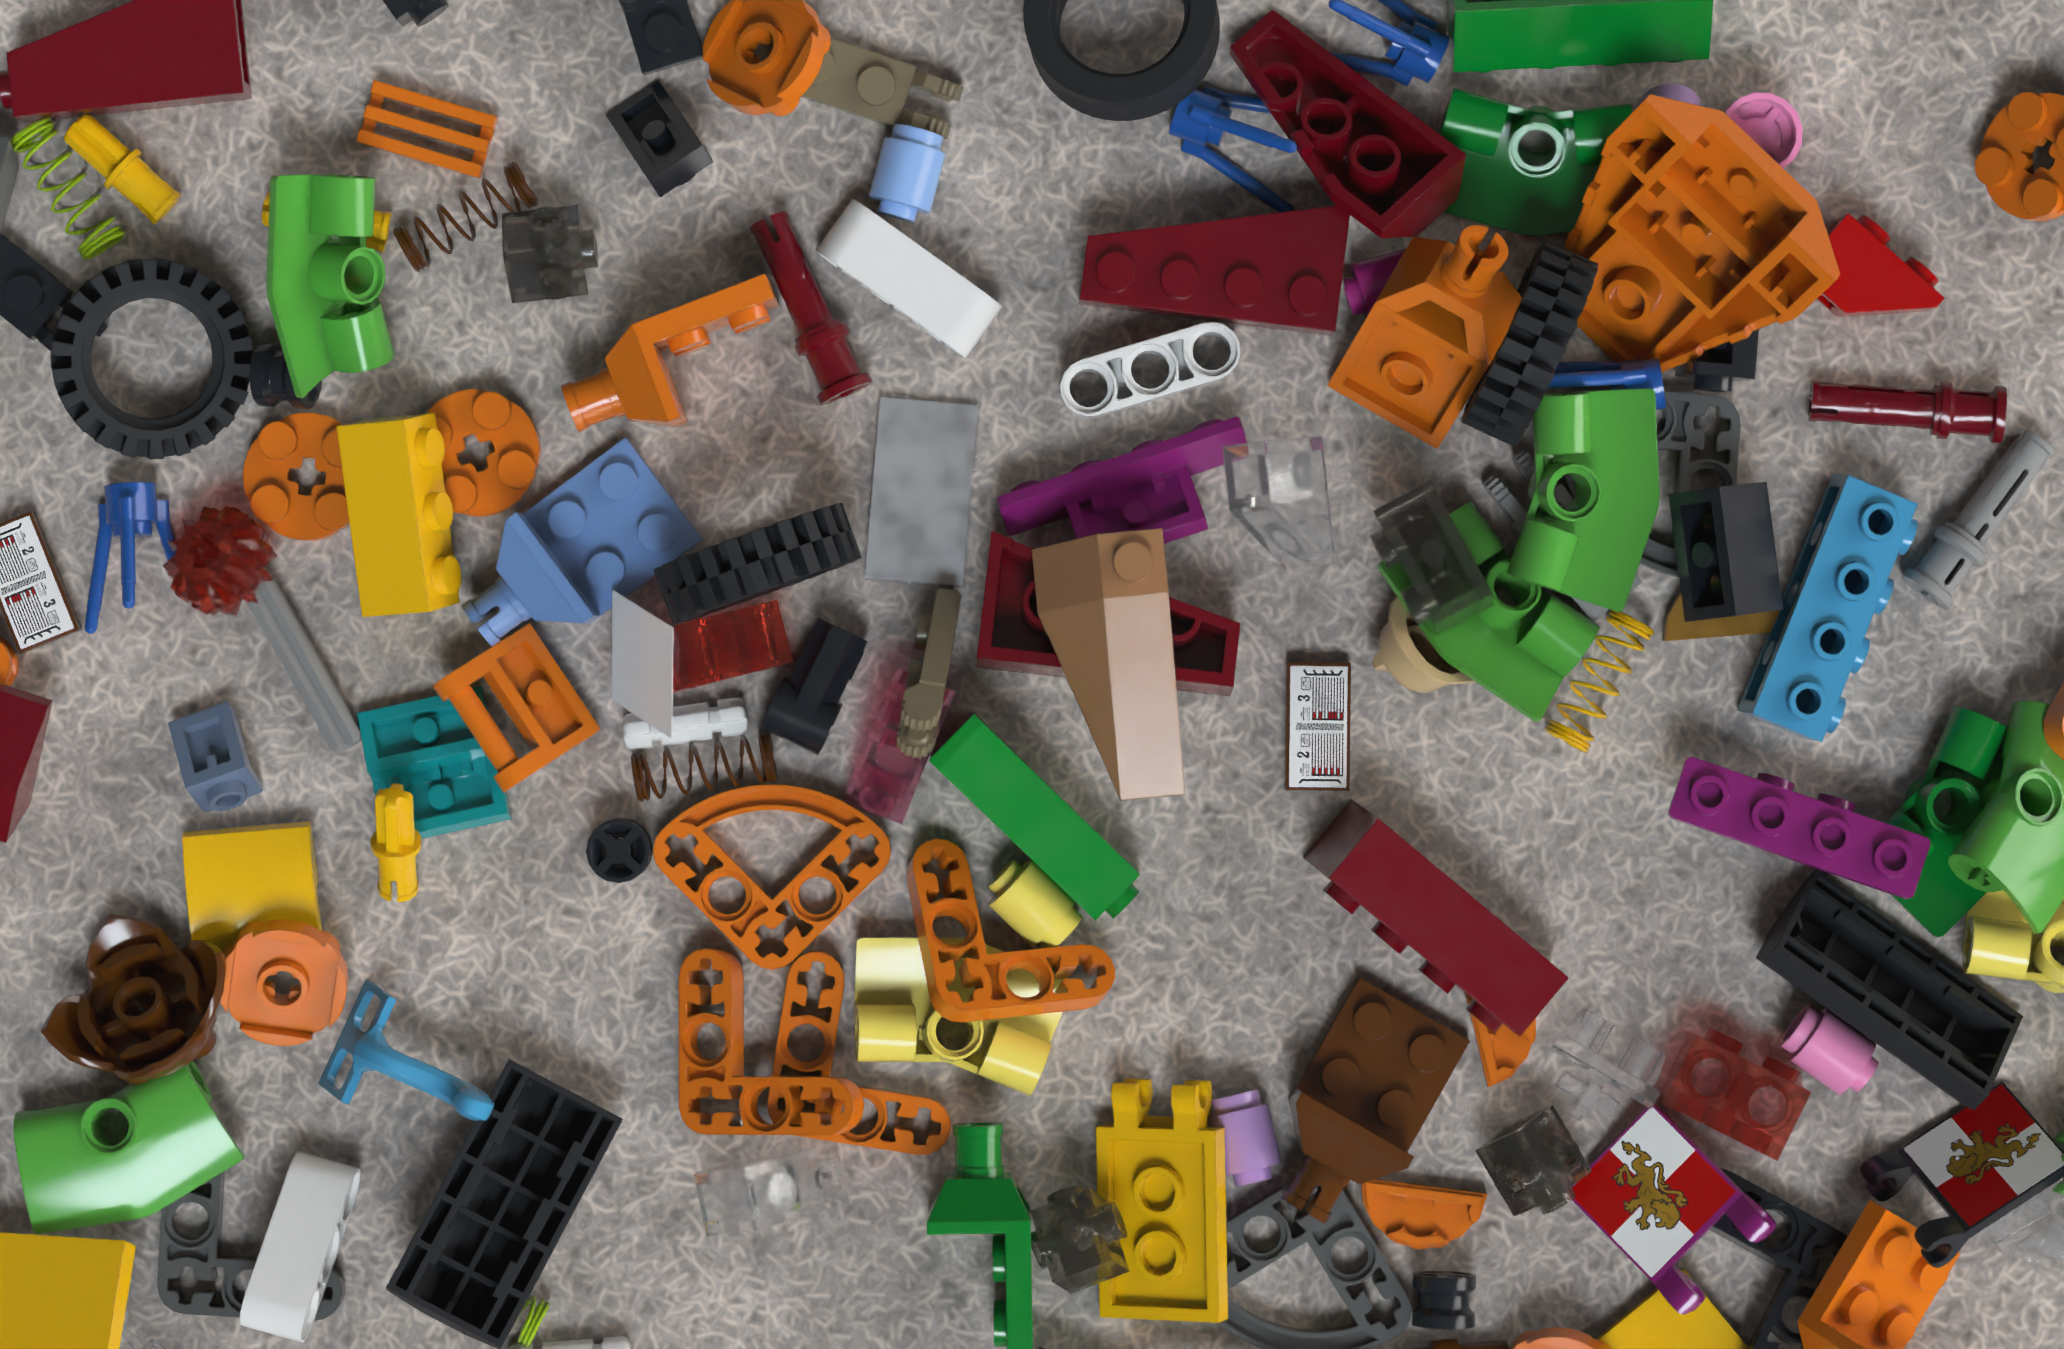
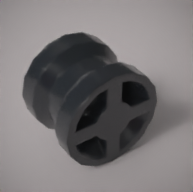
M262 343L254 351L249 378L252 397L257 405L275 407L281 401H287L298 409H310L315 406L322 389V380L307 393L305 398H297L282 347L276 343Z
M625 818L606 821L594 829L588 839L586 849L588 863L595 874L606 881L615 883L631 881L642 874L650 864L653 853L651 837L646 829L636 821Z
M1417 1271L1413 1273L1412 1286L1418 1292V1306L1412 1310L1411 1324L1413 1326L1432 1329H1469L1475 1327V1313L1469 1308V1295L1476 1289L1475 1274L1456 1271Z

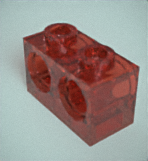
M778 599L672 626L674 627L673 693L796 662L781 600Z
M1709 1027L1704 1038L1689 1031L1655 1099L1663 1105L1778 1161L1811 1094V1091L1796 1084L1801 1072L1767 1055L1762 1065L1759 1066L1739 1056L1744 1045L1743 1043ZM1703 1059H1717L1723 1071L1720 1084L1710 1092H1697L1691 1082V1073L1694 1066ZM1762 1087H1773L1777 1091L1780 1100L1777 1112L1770 1119L1764 1121L1754 1120L1750 1115L1748 1107L1750 1097L1756 1090Z

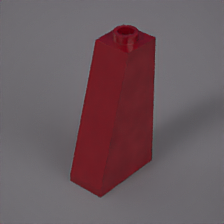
M131 0L7 52L8 70H0L2 104L5 109L12 108L13 117L24 123L34 122L43 117H51L52 120L81 117L85 114L101 115L252 98L241 0Z

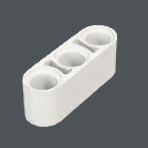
M854 199L850 201L815 250L835 267L839 266L842 268L841 271L888 305L892 304L895 310L941 342L942 340L945 342V346L965 359L1002 309V306L976 285Z
M1209 322L1085 358L1070 365L1064 372L1060 383V398L1065 408L1074 416L1092 419L1215 383L1226 378L1237 366L1241 354L1240 342L1235 333L1226 325ZM1203 336H1217L1227 345L1229 357L1223 367L1217 370H1207L1196 363L1193 357V346ZM1152 353L1158 355L1167 365V379L1157 388L1148 389L1141 387L1132 376V363L1142 354ZM1082 372H1093L1102 377L1107 387L1105 399L1093 407L1081 406L1075 402L1070 394V384L1076 375Z
M300 1151L295 1154L285 1177L244 1295L239 1319L241 1326L297 1342H305L313 1326L355 1204L361 1179L360 1168Z

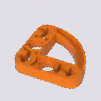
M787 784L745 786L707 798L690 807L667 824L656 837L653 847L654 859L660 870L753 963L761 968L770 970L783 968L791 963L884 870L890 861L892 851L890 839L885 831L856 807L830 794L811 788ZM761 810H783L821 819L842 831L773 899L704 830L705 828L718 821L742 813ZM672 834H675L680 839L687 837L689 834L693 835L699 842L694 847L693 852L705 866L713 854L723 863V866L706 875L698 891L687 882V879L694 877L698 873L685 861L673 866L666 858L672 851L670 845L666 842ZM855 834L858 838L864 839L872 834L879 841L874 849L879 860L872 867L864 861L858 863L848 875L857 879L859 883L851 891H848L840 876L823 866L822 862L829 855H833L839 866L852 851L850 845L846 842L851 835ZM726 876L740 881L746 892V899L742 908L737 912L729 914L715 909L709 897L710 887L714 881ZM817 876L829 880L836 891V901L833 907L827 912L820 914L811 913L806 910L799 898L802 884L809 878ZM784 900H788L796 916L806 923L813 925V929L803 936L796 925L783 940L785 946L789 949L786 954L780 956L772 951L763 956L756 948L762 940L756 931L763 924L771 930L776 928L788 916L778 911L777 907Z

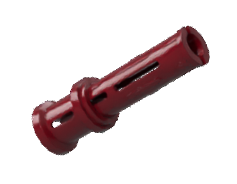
M787 211L778 212L771 215L770 218L780 238L779 242H774L764 219L754 223L749 229L751 234H754L786 303L788 312L800 334L795 339L796 345L794 348L798 356L806 357L821 390L817 395V399L820 405L830 404L860 391L873 381L870 374L862 373L857 365L846 339L850 334L847 324L843 323L841 319H833L826 300L800 247L797 236L789 221Z
M1814 380L1811 382L1810 389L1812 395H1810L1808 412V420L1811 422H1846L1929 429L1930 435H1935L1936 439H1947L1950 433L1988 436L1990 443H2002L2007 413V389L2004 386H1995L1992 392L1954 389L1950 382H1940V385H1934L1932 390L1834 384Z

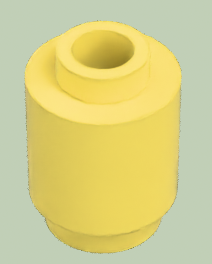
M1014 859L1011 860L988 885V888L994 893L988 906L1031 947L1039 944L1042 948L1057 947L1068 937L1083 918L1073 907L1075 901L1032 859L1025 862L1022 866Z

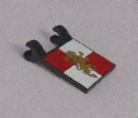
M2002 1081L1991 1088L1988 1097L1975 1110L1966 1106L1962 1107L1900 1149L1870 1157L1862 1163L1860 1172L1867 1182L1868 1191L1879 1202H1885L1894 1197L1914 1174L1949 1216L1922 1224L1916 1229L1914 1234L1916 1242L1922 1248L1921 1254L1932 1267L1940 1268L1956 1256L1968 1239L2063 1178L2064 1162L2061 1159V1155L2064 1154V1151Z

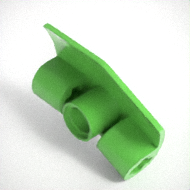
M339 174L271 176L266 279L267 297L297 398H305L309 391L334 371L345 373L364 372L387 364L395 356L381 302L377 298L384 287L386 277L385 265L381 256L374 249L366 247V237L373 236L375 177Z
M1650 388L1544 394L1537 411L1535 410L1533 415L1535 471L1529 480L1528 494L1530 505L1506 574L1616 612H1621L1626 605L1659 507L1660 488L1655 392ZM1569 474L1575 481L1576 493L1572 502L1566 507L1561 508L1555 501L1554 488L1562 476Z
M1469 502L1438 522L1421 539L1381 561L1377 567L1437 653L1448 664L1534 722H1539L1543 718L1563 678L1583 657L1596 637L1600 626L1555 595H1548L1542 591L1541 586L1506 574L1511 559L1504 552V545L1473 502ZM1494 586L1506 589L1514 600V606L1501 602L1497 598Z
M2024 700L2016 701L2011 707L2001 755V762L2004 763L2002 774L2000 777L1991 779L1983 787L1980 794L1981 812L1977 814L1949 856L1948 864L1958 878L1975 889L1984 892L2004 890L2019 908L2033 933L2038 934L2045 929L2064 900V760L2050 748L2043 733V721L2050 704ZM2020 795H2021L2022 800H2023V807H2022V804H2021V801H2020Z
M193 1061L171 1075L151 1079L138 1085L129 1084L104 1099L19 1111L15 1114L14 1141L23 1193L33 1232L41 1234L148 1217L244 1159L243 1152L209 1104L213 1100L212 1093ZM113 1108L120 1110L126 1116L129 1123L128 1133L119 1144L109 1141L102 1129V1122L106 1113Z

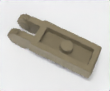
M831 38V45L824 55L821 68L815 80L801 97L892 128L894 124H903L931 131L943 136V139H947L951 125L944 122L942 118L904 108L911 87L928 92L931 96L948 102L951 100L960 101L964 87L927 73L918 72L917 66Z
M937 588L933 613L920 611L914 649L925 651L924 659L911 657L896 739L900 753L903 752L905 756H911L912 759L914 757L919 759L923 756L927 757L935 748L962 594H959V591Z

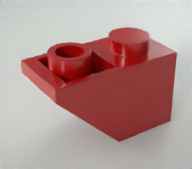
M1848 213L1840 217L1827 231L1840 276L1817 300L1836 317L1926 312L1937 308L1945 297L1934 289V286L1939 282L1937 277L1915 258L1909 257L1904 262L1886 246L1891 238L1869 217L1862 214L1856 220Z

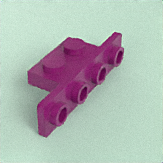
M1233 417L1224 421L1220 419L1209 420L1197 425L1189 433L1165 441H1146L1137 445L1129 453L1105 461L1091 460L1083 462L1067 474L1043 482L1033 480L1021 483L1014 487L1010 493L997 498L1008 535L1012 536L1069 517L1076 539L1096 534L1162 528L1164 544L1208 530L1206 517L1191 476L1247 457L1249 450L1244 429L1239 417Z
M1689 757L1684 761L1668 809V816L1671 819L1903 899H1909L1914 896L1931 844L1927 837L1855 813L1856 805L1842 798L1819 793L1818 798L1814 799L1793 791L1794 783L1771 774L1758 773L1757 778H1753L1695 757Z

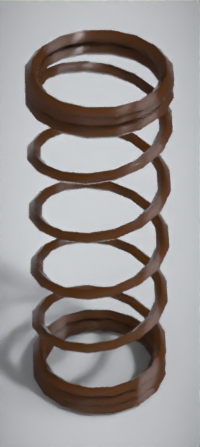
M512 161V164H508V167L504 166L503 168L508 185L512 189L516 211L487 179H482V188L490 204L494 224L487 219L465 192L460 191L459 199L467 215L472 237L461 228L443 205L437 203V213L447 235L449 250L436 238L419 217L415 216L414 224L424 246L426 261L416 248L404 225L400 224V227L393 229L401 249L416 272L429 267L431 262L429 250L426 248L423 240L421 227L446 254H452L453 252L452 239L448 235L443 213L468 241H475V228L468 215L465 200L479 217L493 229L498 227V218L493 209L488 188L504 207L515 216H520L521 208L513 187L527 208L532 209L533 206H538L539 202L534 192L527 185L525 176L516 162Z
M767 732L763 735L761 733L758 735L763 763V778L759 773L747 738L745 736L741 737L739 752L741 760L738 782H736L721 741L716 740L714 745L715 770L712 786L706 777L697 748L692 743L689 746L688 762L690 768L686 790L680 780L671 751L666 747L663 752L664 778L661 794H659L651 775L646 753L642 751L635 754L633 752L631 754V764L637 799L640 802L648 801L650 799V786L659 799L664 797L667 787L666 768L668 759L679 789L683 794L688 795L693 779V753L704 784L710 791H714L717 785L719 750L732 784L735 787H739L742 783L744 771V745L757 779L761 783H765L766 780L768 782L772 780L775 782L777 780V769L773 756L774 748L771 734ZM643 769L645 771L646 782L644 781Z

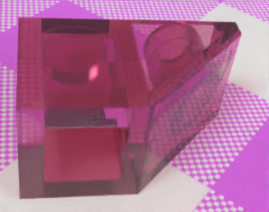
M896 667L874 718L843 801L902 825L931 753L927 757H921V759L918 757L912 759L911 756H905L903 752L900 753V748L897 747L896 739L908 672ZM948 688L945 689L937 737L956 692Z

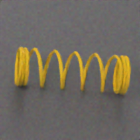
M1610 610L1606 620L1616 629L1626 634L1636 645L1606 635H1597L1594 639L1604 652H1608L1623 667L1595 658L1586 657L1582 659L1584 667L1591 674L1596 675L1602 680L1603 684L1611 690L1579 680L1569 682L1571 689L1579 697L1584 698L1599 713L1568 703L1556 705L1558 711L1566 719L1571 720L1585 735L1554 720H1548V724L1544 727L1547 733L1566 741L1570 746L1584 753L1589 752L1588 748L1591 745L1588 742L1595 741L1594 736L1582 725L1572 720L1569 714L1561 707L1600 719H1606L1607 714L1594 702L1584 697L1574 684L1611 696H1620L1619 690L1607 680L1597 675L1587 662L1596 663L1626 674L1633 673L1632 668L1619 657L1609 652L1599 639L1614 642L1634 650L1644 651V645L1632 635L1627 634L1619 625L1646 640H1650L1651 636L1654 635L1652 628L1622 611Z

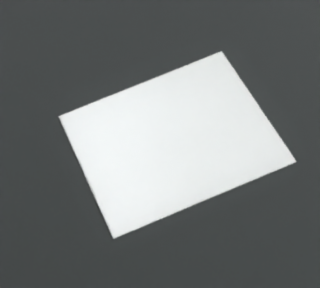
M612 589L611 694L613 701L672 739L674 627Z

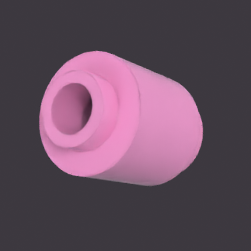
M1810 1004L1806 1005L1797 1014L1779 1043V1046L1790 1053L1789 1061L1838 1095H1842L1849 1087L1855 1092H1859L1872 1077L1879 1064V1061L1872 1057L1876 1043L1828 1009L1824 1008L1818 1011Z

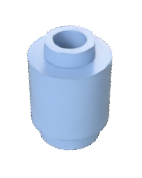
M894 124L891 138L885 137L883 140L868 196L880 202L879 214L912 223L915 222L917 212L930 214L946 155L940 151L943 136L913 126Z

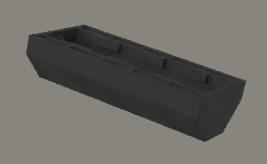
M1816 869L1803 882L1774 923L1756 956L1757 960L1962 1105L1972 1110H1975L1988 1097L2023 1018V1015Z
M510 1059L489 1095L495 1104L490 1117L486 1121H475L386 1286L387 1291L420 1312L466 1336L497 1349H501L623 1120L621 1117Z

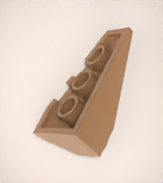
M1162 528L1096 534L1032 549L1038 617L1060 662L1069 687L1077 700L1120 801L1185 795L1169 591Z

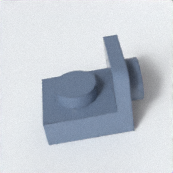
M228 701L168 723L185 788L204 812L234 809L242 805L248 797L263 791L260 778L250 766L236 712Z

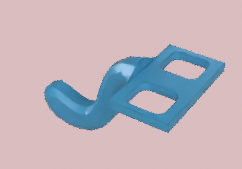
M365 980L318 1084L339 1101L349 1105L363 1072L378 1071L452 1105L460 1115L475 1121L488 1120L495 1104L485 1092L450 1073L405 1055L388 1045L382 1031L397 999L375 983ZM377 995L380 998V1004L370 1027L365 1031L361 1027V1022L372 997ZM349 1052L352 1055L353 1063L343 1086L338 1089L335 1086V1078L346 1054Z

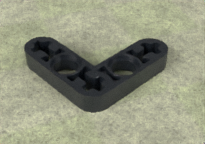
M1720 1168L1747 1196L1753 1198L1764 1210H1771L1780 1214L1787 1227L1785 1239L1781 1244L1774 1247L1764 1245L1761 1241L1756 1243L1749 1241L1739 1230L1731 1226L1732 1221L1726 1213L1710 1229V1231L1785 1271L1746 1349H1778L1780 1343L1767 1340L1770 1332L1782 1342L1798 1345L1801 1347L1800 1349H1803L1800 1334L1790 1331L1782 1320L1783 1306L1792 1297H1800L1809 1302L1815 1292L1813 1288L1796 1284L1798 1276L1804 1281L1813 1279L1819 1267L1820 1261L1812 1255L1813 1249L1825 1248L1832 1243L1836 1246L1833 1254L1835 1258L1848 1236L1739 1175ZM1825 1271L1822 1274L1816 1287H1818L1819 1283L1821 1282L1822 1278L1824 1277L1827 1271Z

